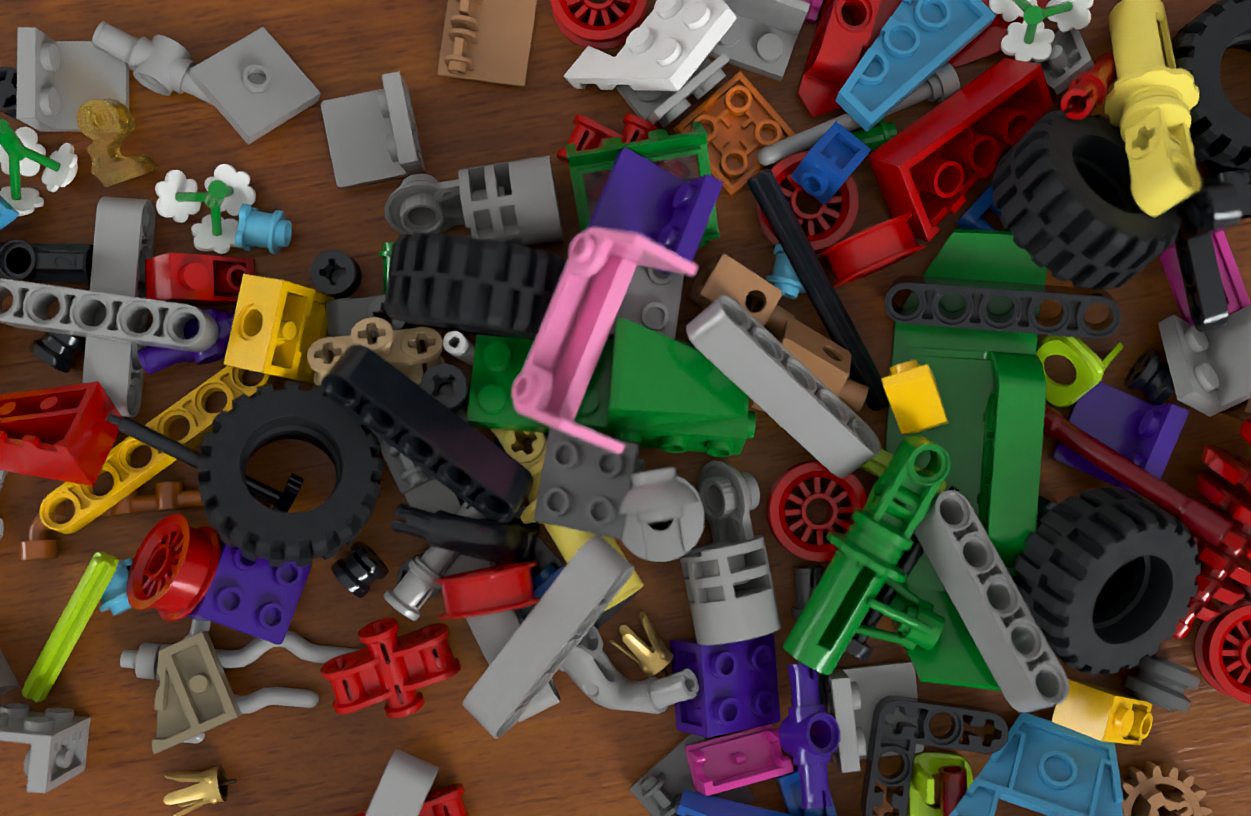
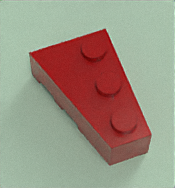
M99 381L0 394V470L94 487L119 433L117 430L118 426L107 422L106 419L110 413L120 418L123 417Z

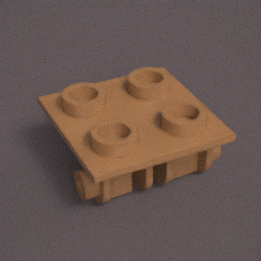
M448 0L437 75L525 88L537 0Z

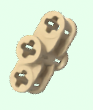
M376 317L366 318L356 323L352 328L351 335L326 337L317 340L310 346L307 352L309 365L316 371L314 383L322 386L323 377L351 345L359 344L373 350L417 385L421 384V379L424 375L423 363L427 364V370L434 365L445 363L444 358L440 355L443 341L441 335L436 330L429 327H417L393 331L392 326L386 320ZM372 330L376 332L377 343L373 342ZM421 339L425 342L426 351H421ZM328 350H332L334 356L332 362L330 361Z

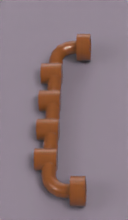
M161 482L155 484V494L139 495V488H137L99 517L127 516L155 511H176L185 508L204 507V505L201 503L200 489L183 491V482ZM254 497L262 505L268 507L267 502ZM66 500V503H60L56 507L54 513L56 522L67 521L73 518L75 514L73 501ZM40 512L35 515L29 525L28 541L18 542V561L58 558L57 540H47L49 528L42 523L39 516Z

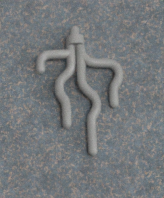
M192 619L191 629L186 638L202 631H209L211 621H196ZM287 630L284 641L280 645L255 637L239 650L215 649L223 668L244 667L256 661L273 647L286 648L302 660L323 664L339 655L360 650L358 648L312 644L296 632ZM143 642L139 650L124 649L120 657V666L122 668L135 669L137 678L160 680L157 674L159 650L173 644ZM264 687L245 696L234 694L242 714L253 713L269 705L313 708L319 702L317 692L297 688ZM205 732L185 740L183 743H200L205 737Z

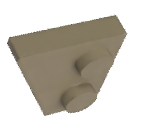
M207 630L159 650L157 674L160 678V685L155 694L154 710H158L156 738L152 739L151 746L154 754L242 715Z

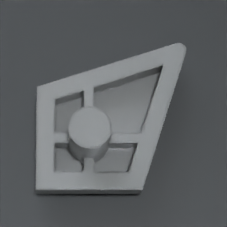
M1072 28L1067 32L1058 30L1054 41L1050 44L1052 47L1050 57L1043 62H1033L1041 65L1047 86L1056 95L1066 89L1076 77L1079 78L1078 76L1081 73L1087 72L1094 66L1079 29Z

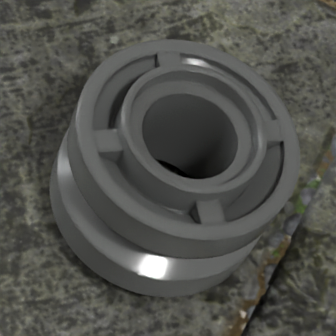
M1154 654L1150 657L1143 656L1140 658L1139 664L1136 665L1139 674L1127 675L1123 686L1133 690L1134 696L1171 712H1175V709L1188 713L1192 702L1184 693L1186 690H1197L1201 679L1190 675V669Z

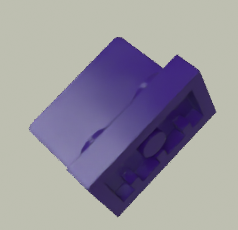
M624 148L618 152L587 229L597 227L639 234L692 263L723 182L709 174L690 181H684L633 151ZM654 268L663 274L672 273V271Z
M1099 382L1073 404L1067 420L1161 479L1189 411L1175 404L1153 405L1103 382ZM1057 441L1051 455L1053 460L1112 486L1119 487L1124 491L1129 490L1136 495H1140Z
M214 529L219 536L221 546L217 571L201 602L186 617L196 621H212L272 644H282L312 565L297 567V562H284L283 568L269 566V560L260 557L254 562L243 557L242 550L237 546L230 548L221 540L218 529Z
M773 633L748 640L718 645H699L696 639L690 638L670 640L671 653L674 654L671 660L672 674L689 669L695 674L699 683V690L694 698L675 703L677 730L709 738L780 721Z

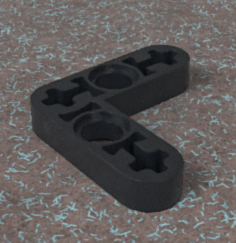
M1228 182L1201 188L1180 202V217L1182 218L1174 243L1193 324L1199 332L1223 328L1228 323V309L1211 236L1212 234L1237 226L1240 221L1241 209L1239 198L1234 186Z
M887 696L881 699L875 706L872 717L860 802L862 815L878 816L873 811V807L881 806L884 791L879 786H875V783L879 782L882 785L888 786L886 800L893 807L892 812H885L883 816H906L916 744L985 754L995 753L1001 750L1008 739V727L1005 720L993 711L981 707L903 696ZM896 707H899V711L905 716L918 718L919 733L915 734L917 727L908 722H898L896 729H893V726L885 720L886 715L894 714ZM939 712L948 713L952 722L948 733L943 736L932 735L929 730L930 719ZM987 720V723L994 727L993 734H986L984 741H982V738L976 733L964 730L963 721L969 726L984 727ZM886 752H896L901 758L899 770L892 775H883L878 770L879 758ZM896 786H897V790H896V791L893 790V789H891V788H889V787H896Z

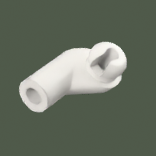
M458 331L448 332L443 338L444 349L453 357L473 366L475 345Z

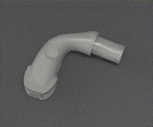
M592 625L559 668L561 671H565L576 686L594 703L613 710L659 714L665 712L669 705L694 698L699 690L698 680L689 669L660 679L656 677H650L641 681L627 679L615 668L602 649L604 643L598 629L594 625Z

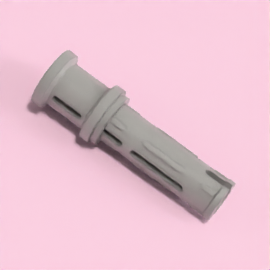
M464 502L458 512L455 513L466 517L488 519L467 502ZM430 546L422 557L417 556L415 559H411L408 563L410 570L394 590H387L383 595L385 600L400 613L416 621L421 615L419 609L435 589H441V584L433 583V579L444 576L450 565L460 554Z

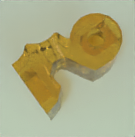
M104 98L88 100L80 106L76 118L78 127L83 134L93 139V143L86 148L92 160L91 173L101 180L105 188L160 169L153 159L144 154L127 158L122 156L120 152L121 145L136 127L129 109L116 99Z

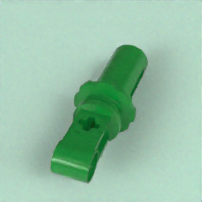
M915 435L904 439L897 447L884 473L874 484L862 510L855 509L852 514L853 524L850 525L849 531L846 534L833 531L828 533L826 539L838 547V549L835 550L834 557L782 645L794 658L820 673L831 675L870 609L867 604L868 600L877 597L885 581L890 580L889 578L900 583L905 581L907 575L897 565L898 559L901 558L903 551H909L914 542L910 537L915 528L924 519L930 502L950 470V457L943 447L923 436ZM924 450H929L931 454L929 464L924 469L915 471L914 460L916 456ZM894 498H897V499L903 501L904 503H903V504H900V503H898L897 501H895V500H893V499H894Z

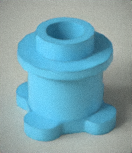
M243 203L241 205L238 229L235 234L236 247L243 248L246 251H252L254 247L265 248L275 255L279 254L282 247H288L292 236V223L286 220L283 210L267 213L260 212L258 208L251 207L250 204Z
M777 243L772 253L776 257L772 273L767 275L765 280L783 292L781 297L797 299L798 293H806L783 248Z
M131 558L122 561L118 560L117 570L100 599L102 603L99 606L100 612L110 609L113 616L132 608L127 599V579L129 574L127 568L131 567L133 562Z

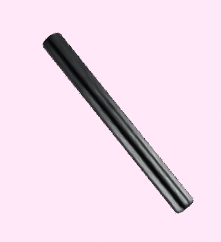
M764 169L757 172L748 179V186L832 341L848 350L852 355L850 374L855 382L869 387L865 399L867 406L873 411L883 409L890 405L882 383V376L772 171Z

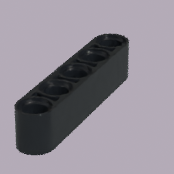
M908 275L901 276L891 283L884 300L885 310L889 317L903 324L1098 339L1106 338L1113 334L1119 328L1121 322V311L1113 296L1104 290H1093L1092 288L1081 289L1067 286ZM901 289H910L919 297V303L911 309H903L896 305L893 295ZM951 292L959 293L966 300L965 307L954 313L945 311L939 302L943 295ZM996 296H1005L1012 300L1014 305L1008 314L995 316L987 310L988 302ZM1052 299L1061 304L1060 313L1053 319H1040L1034 313L1036 306L1044 300ZM1103 303L1109 306L1110 312L1104 321L1093 324L1084 319L1085 310L1090 305Z
M359 344L351 345L323 377L321 382L322 388L335 404L488 519L498 523L512 521L534 484L531 473L385 359L366 346Z

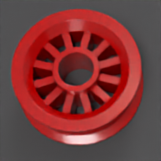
M550 0L555 23L563 35L580 47L587 48L589 45L597 50L613 49L626 43L628 35L643 23L647 11V0H608L602 4H595L589 0ZM620 9H624L627 11L626 13H623ZM574 10H578L574 15L571 12ZM589 16L590 18L588 24L583 23V21ZM612 16L616 22L611 24L609 17ZM597 20H602L603 26H596Z
M800 152L782 159L771 171L779 186L782 182H785L790 189L789 191L780 187L800 225L805 226V234L815 253L819 254L837 244L853 226L859 208L858 189L852 175H850L836 192L837 197H832L825 205L822 204L791 178L793 172L808 153ZM804 194L813 197L817 202V212L814 214L802 213L797 208L796 197ZM756 202L757 219L761 230L768 240L776 246L779 241L758 202ZM838 206V212L827 207ZM824 218L834 222L831 228ZM814 224L819 229L821 234L815 235Z
M912 213L895 217L868 228L819 253V258L827 257L837 280L833 287L837 288L854 282L925 249L926 245L917 244L908 220L913 216Z
M819 461L799 463L783 472L769 491L766 502L768 526L778 543L792 554L809 561H831L838 547L829 541L823 543V529L827 534L831 531L835 532L832 527L835 523L844 528L841 534H846L849 531L850 525L853 524L852 514L855 509L862 510L868 497L862 484L852 473L846 478H839ZM820 477L828 479L822 492L820 488ZM810 478L812 487L811 493L803 482L804 480ZM837 484L842 490L830 497ZM795 486L798 487L803 495L802 498L790 493ZM821 498L827 504V516L819 523H812L806 515L807 505L813 499ZM847 498L849 506L836 505L839 501ZM789 499L798 504L797 508L785 509L786 500ZM838 513H849L847 522L837 518ZM798 515L799 518L787 524L785 516ZM804 525L799 537L797 538L792 532L800 526ZM814 529V544L807 543V540L812 530Z
M171 514L159 521L141 543L130 567L127 579V599L131 607L140 611L150 608L157 609L160 617L169 622L181 620L190 614L207 593L217 571L221 549L217 532L208 526L193 528L190 526L188 519L181 514Z
M530 561L497 565L433 579V583L441 584L445 612L439 614V619L480 616L538 603L542 597L535 596L530 570V568L537 565V562Z
M1238 600L1232 606L1227 603L1218 606L1221 610L1220 614L1210 621L1203 620L1195 635L1194 657L1201 675L1210 686L1224 695L1251 704V660L1247 661L1246 650L1251 644V602Z

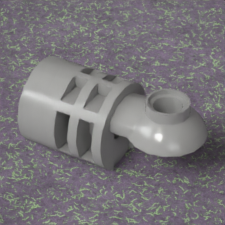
M550 155L459 169V179L438 182L431 175L413 174L405 178L400 187L391 193L384 207L385 219L390 227L402 235H413L414 233L442 234L452 226L465 224L466 228L471 227V237L476 239H489L524 247L564 241Z
M713 460L703 467L697 485L698 494L704 508V516L711 527L713 542L695 546L689 552L679 557L695 636L699 645H718L748 640L770 634L782 628L764 536H754L749 514L759 504L760 491L757 481L748 472H740L727 462Z
M675 467L631 474L632 488L624 497L619 509V514H627L621 541L633 554L645 560L655 562L670 561L689 552L698 542L704 528V508L698 492L686 480L676 476ZM669 519L667 523L661 526H654L649 523Z

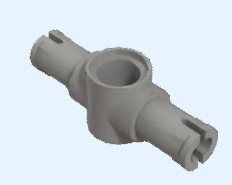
M105 21L98 25L92 38L93 46L128 63L129 69L134 71L133 76L142 85L164 96H170L172 91L179 94L186 92L213 105L190 78V68L196 66V63L191 60V54L182 45L163 35H154L152 40L146 37L138 39Z

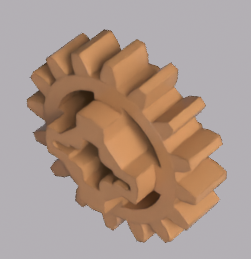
M1146 761L1144 773L1130 766L1128 771L1131 779L1127 782L1120 779L1123 793V801L1121 802L1123 816H1205L1212 813L1209 806L1199 802L1206 795V792L1201 787L1195 784L1192 785L1195 778L1183 770L1178 773V768L1165 762L1160 770L1157 764ZM1155 785H1171L1176 789L1170 790L1169 788H1166L1162 791H1159L1158 789H1156Z

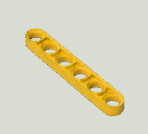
M227 365L145 424V426L169 437L168 429L173 421L179 418L188 419L190 430L185 438L178 442L194 448L202 442L205 433L212 432V421L218 415V413H208L205 408V402L212 393L218 391L226 393L227 404L223 411L229 413L232 410V400L243 393L249 399L256 397L257 387L271 383L272 387H274L276 375L264 373V378L259 384L248 387L242 381V376L246 369ZM129 436L111 449L100 474L109 472L114 478V485L109 493L103 496H96L93 486L65 482L48 494L42 501L39 514L41 521L47 528L60 533H75L177 459L150 446L152 450L150 462L142 468H134L131 464L132 452L137 447L147 444ZM65 500L73 501L75 505L73 518L65 524H58L54 517L56 507Z

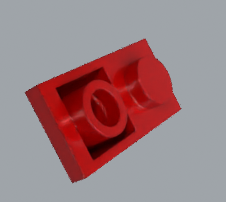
M172 252L146 259V299L191 306L237 304L243 274L254 275V259Z

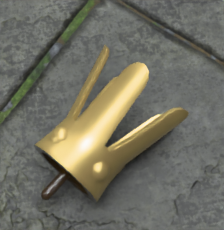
M641 611L639 619L651 643L650 647L626 625H620L618 630L623 642L634 654L614 640H609L608 642L637 662L646 678L652 677L660 671L667 677L669 673L665 667L671 662L674 654L658 638L644 611Z
M221 765L205 771L165 772L164 776L167 779H174L178 782L200 783L167 794L163 802L168 805L178 803L179 807L189 806L173 815L182 816L207 803L225 802L228 798V785L236 783L237 780H227Z

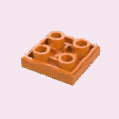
M741 71L673 128L675 135L693 132L691 122L701 121L707 132L711 176L723 182L721 188L730 198L748 183V179L752 175L767 167L760 164L757 159V154L762 148L795 135L792 129Z

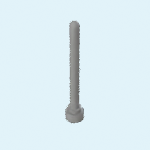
M947 62L886 116L926 99L929 102L936 100L942 103L959 91L960 82L953 66ZM846 113L762 148L757 154V159L760 164L768 166L790 155L807 150L820 140L835 121L849 132L861 126Z

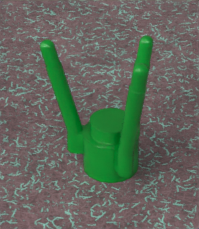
M889 578L890 580H886L885 583L914 607L907 605L903 611H900L873 598L869 599L867 604L870 608L898 621L896 630L902 634L862 624L858 627L856 634L897 643L912 651L916 645L930 651L942 633L945 618L932 612L934 604L918 597L902 583Z

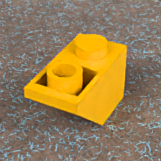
M917 360L904 362L890 368L891 376L881 378L902 435L908 436L949 423L934 373L928 364L921 366Z
M1068 679L1069 692L1067 698L1062 703L1056 705L1051 722L1100 741L1141 746L1142 739L1148 736L1152 727L1153 716L1150 713L1152 703L1088 682Z

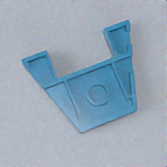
M1022 712L1008 731L1006 744L1001 750L991 755L985 767L972 782L966 794L949 816H994L998 799L1048 816H1123L1121 804L1123 793L1115 743L1100 741L1053 723L1050 720Z

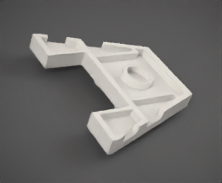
M657 0L654 10L640 27L634 29L628 35L626 44L615 57L588 45L564 77L576 89H585L587 84H596L601 90H613L617 84L630 85L633 90L679 91L737 18L724 0Z

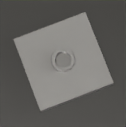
M264 27L190 68V78L248 145L320 100V91Z

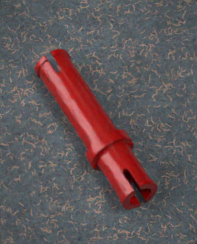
M1112 52L1100 55L1095 60L1094 66L1078 76L1080 80L1076 77L1070 83L1068 92L1061 100L1062 111L1068 107L1071 108L1066 114L1068 118L1074 120L1082 119L1097 107L1096 103L1100 106L1104 102L1108 94V88L1117 79Z

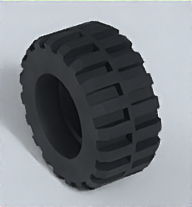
M1220 0L1179 30V34L1171 39L1176 69L1182 68L1191 73L1194 78V85L1198 86L1199 89L1198 102L1190 110L1191 126L1189 128L1191 142L1194 147L1195 164L1206 160L1208 161V170L1217 173H1223L1228 170H1251V118L1239 112L1229 102L1220 81V64L1226 49H1242L1251 52V0Z
M1070 109L1045 114L997 164L992 190H994L993 201L995 209L1001 211L1000 221L1005 230L1009 229L1014 235L1013 241L1019 249L1022 250L1024 248L1032 256L1031 261L1040 268L1046 267L1052 272L1051 276L1062 282L1072 281L1074 287L1081 289L1109 290L1121 287L1175 242L1182 218L1180 217V202L1156 217L1148 215L1138 206L1131 192L1130 166L1125 150L1126 143L1121 137L1120 126H1113L1109 123V119L1101 115L1091 116L1088 114L1082 119L1075 120L1068 118L1066 114Z
M436 233L403 234L392 246L384 308L389 318L414 325L473 335L535 340L567 262L564 259H560L559 256L547 254L545 251L525 248L516 244L501 243L495 240Z
M285 381L284 390L273 391L271 383L257 387L256 397L249 399L243 393L232 400V410L229 413L221 410L212 421L213 430L211 433H205L200 446L201 458L198 460L197 475L201 503L204 505L206 517L211 527H216L220 532L221 540L230 548L237 546L242 550L243 557L256 562L258 557L269 560V566L283 568L284 562H297V567L312 565V560L322 556L324 560H327L337 555L341 546L344 544L349 546L358 537L360 530L364 525H367L373 513L381 489L383 459H380L378 456L380 444L376 434H369L368 428L335 404L330 398L326 397L322 386L313 384L311 391L299 390V381ZM296 439L311 443L321 449L334 464L336 472L334 489L324 503L311 510L298 513L272 510L258 502L251 495L247 487L245 472L252 455L263 446L278 440Z
M1119 487L1089 489L1080 492L1079 498L1072 496L1059 503L1060 508L1057 511H1049L1040 519L1042 522L1041 526L1035 533L1033 531L1029 533L1024 541L1027 546L1023 554L1018 553L1014 564L1017 574L1016 576H1011L1055 656L1072 669H1077L1081 673L1112 674L1118 673L1120 667L1130 669L1138 665L1139 659L1143 656H1152L1159 650L1158 645L1165 638L1169 640L1177 631L1174 627L1180 618L1185 619L1190 610L1189 600L1191 597L1196 596L1198 583L1195 576L1200 574V560L1197 556L1199 552L1193 536L1190 535L1188 528L1178 519L1129 490L1124 491Z

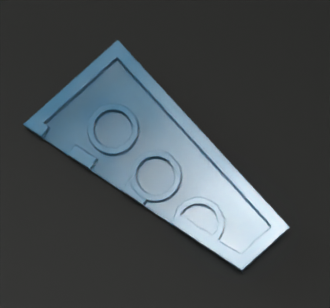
M902 0L894 14L890 16L882 28L879 36L839 91L835 101L868 132L989 27L996 14L981 0Z

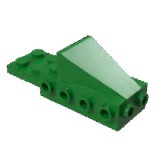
M617 318L614 340L607 339L573 424L613 440L639 444V448H658L670 453H683L686 451L704 452L711 456L729 457L740 455L747 438L753 439L756 426V412L748 411L749 396L694 347L692 343L675 341L628 319ZM487 335L476 336L467 412V423L469 425L480 428L549 433L550 428H555L517 412L514 407L512 387L516 378L524 369L535 340Z

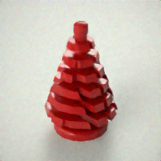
M1246 418L1239 430V434L1249 445H1251V419ZM1204 444L1201 459L1228 481L1224 480L1221 484L1215 479L1213 474L1199 471L1195 488L1214 504H1210L1209 508L1234 524L1217 547L1188 529L1190 535L1195 540L1199 552L1197 556L1203 562L1200 561V574L1195 576L1198 589L1196 596L1191 597L1189 600L1190 610L1185 619L1180 618L1174 627L1177 631L1172 637L1176 639H1184L1188 635L1196 617L1204 621H1210L1221 613L1219 607L1210 600L1211 598L1232 606L1245 596V592L1227 578V575L1249 587L1251 585V562L1247 558H1251V462L1239 455L1236 459H1233L1227 450L1213 445L1208 446ZM1238 482L1244 485L1250 494L1249 496L1244 489L1236 486ZM1219 504L1226 507L1230 513L1218 508Z

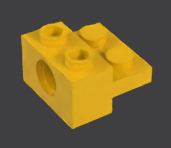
M243 274L224 365L314 383L316 371L309 365L307 352L314 342L326 337L328 327L325 302L334 300V297L284 280Z

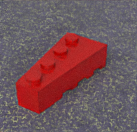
M1009 58L1002 59L867 156L892 219L912 213L913 216L908 220L914 237L930 242L939 232L937 224L948 212H957L967 200L964 194L979 178L986 179L997 167L996 161L1001 153L1008 146L1013 147L1053 105L1040 64Z

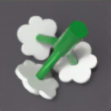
M989 0L990 9L996 14H1001L1002 18L1007 22L1015 20L1018 15L1024 17L1022 24L1013 22L1008 26V35L1002 39L1001 50L1007 55H1015V60L1030 62L1031 59L1036 62L1046 61L1051 55L1052 47L1050 44L1054 41L1055 34L1050 29H1044V18L1057 22L1058 28L1062 32L1070 31L1072 28H1085L1091 21L1089 8L1093 5L1094 0H1050L1045 8L1038 7L1037 0Z
M0 119L1 169L5 174L10 175V186L3 187L0 195L19 212L18 216H25L32 213L34 208L42 207L44 199L39 197V191L34 188H21L20 174L31 177L39 172L40 164L45 166L42 182L47 185L48 191L55 192L59 186L65 187L71 183L76 176L78 157L74 154V146L70 143H64L59 151H54L50 158L46 157V150L41 144H37L38 136L33 129L21 127L14 132L6 120Z
M229 164L217 166L214 176L205 180L206 192H197L198 186L196 181L186 179L182 171L171 170L166 174L165 181H160L156 184L155 191L159 196L156 208L162 217H172L174 221L183 223L188 219V215L198 213L201 202H205L211 209V214L206 215L202 219V223L192 226V235L195 236L194 246L200 251L212 250L219 254H224L230 250V247H236L235 234L238 229V222L231 218L224 220L221 212L227 210L232 216L239 215V209L243 203L254 204L256 192L249 186L251 180L249 174L245 171L236 172L235 168Z

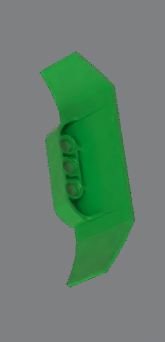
M954 229L922 276L1045 285L1048 269L1037 266L1030 260L1032 256L1024 248L1022 250L1019 249L1013 241L1014 235L1011 231ZM914 291L910 293L901 308L911 309L919 303V297ZM955 292L943 295L939 301L941 307L951 313L962 310L966 305L964 297ZM996 296L988 302L986 308L992 315L1004 316L1012 310L1014 304L1008 297ZM1041 302L1036 306L1034 312L1038 317L1040 316ZM894 321L890 368L912 360H917L921 366L928 364L934 373L949 423L904 436L901 434L891 405H888L884 450L894 455L897 447L904 439L915 435L923 436L943 447L947 451L951 462L949 473L944 479L946 482L945 491H948L953 485L959 489L960 494L965 496L1010 576H1016L1017 570H1015L1014 564L1018 553L1023 554L1027 546L1024 541L1031 531L1036 532L1046 400L1044 368L1039 356L1036 355L1037 334L903 324ZM924 450L920 452L914 460V465L924 469L930 462V451ZM894 498V499H893V500L897 501V502L900 503V504H903V503H904L903 501H901V500H899V499H897V498ZM924 551L903 585L918 597L934 604L932 612L944 617L945 623L937 643L930 651L916 645L913 651L904 647L920 681L1001 691ZM898 593L889 605L900 611H903L907 605L914 607ZM890 618L896 630V625L898 621Z

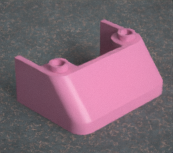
M591 227L578 234L570 245L569 259L524 369L513 384L512 397L517 412L621 454L625 446L624 444L573 424L576 413L636 266L641 265L693 276L697 266L639 234Z

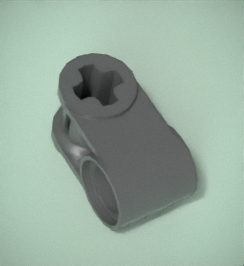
M386 295L365 298H341L325 302L328 336L351 335L355 324L366 318L376 317L384 319L385 316H388L384 308ZM393 319L391 326L394 331L411 329L415 325ZM372 330L373 342H377L376 332Z

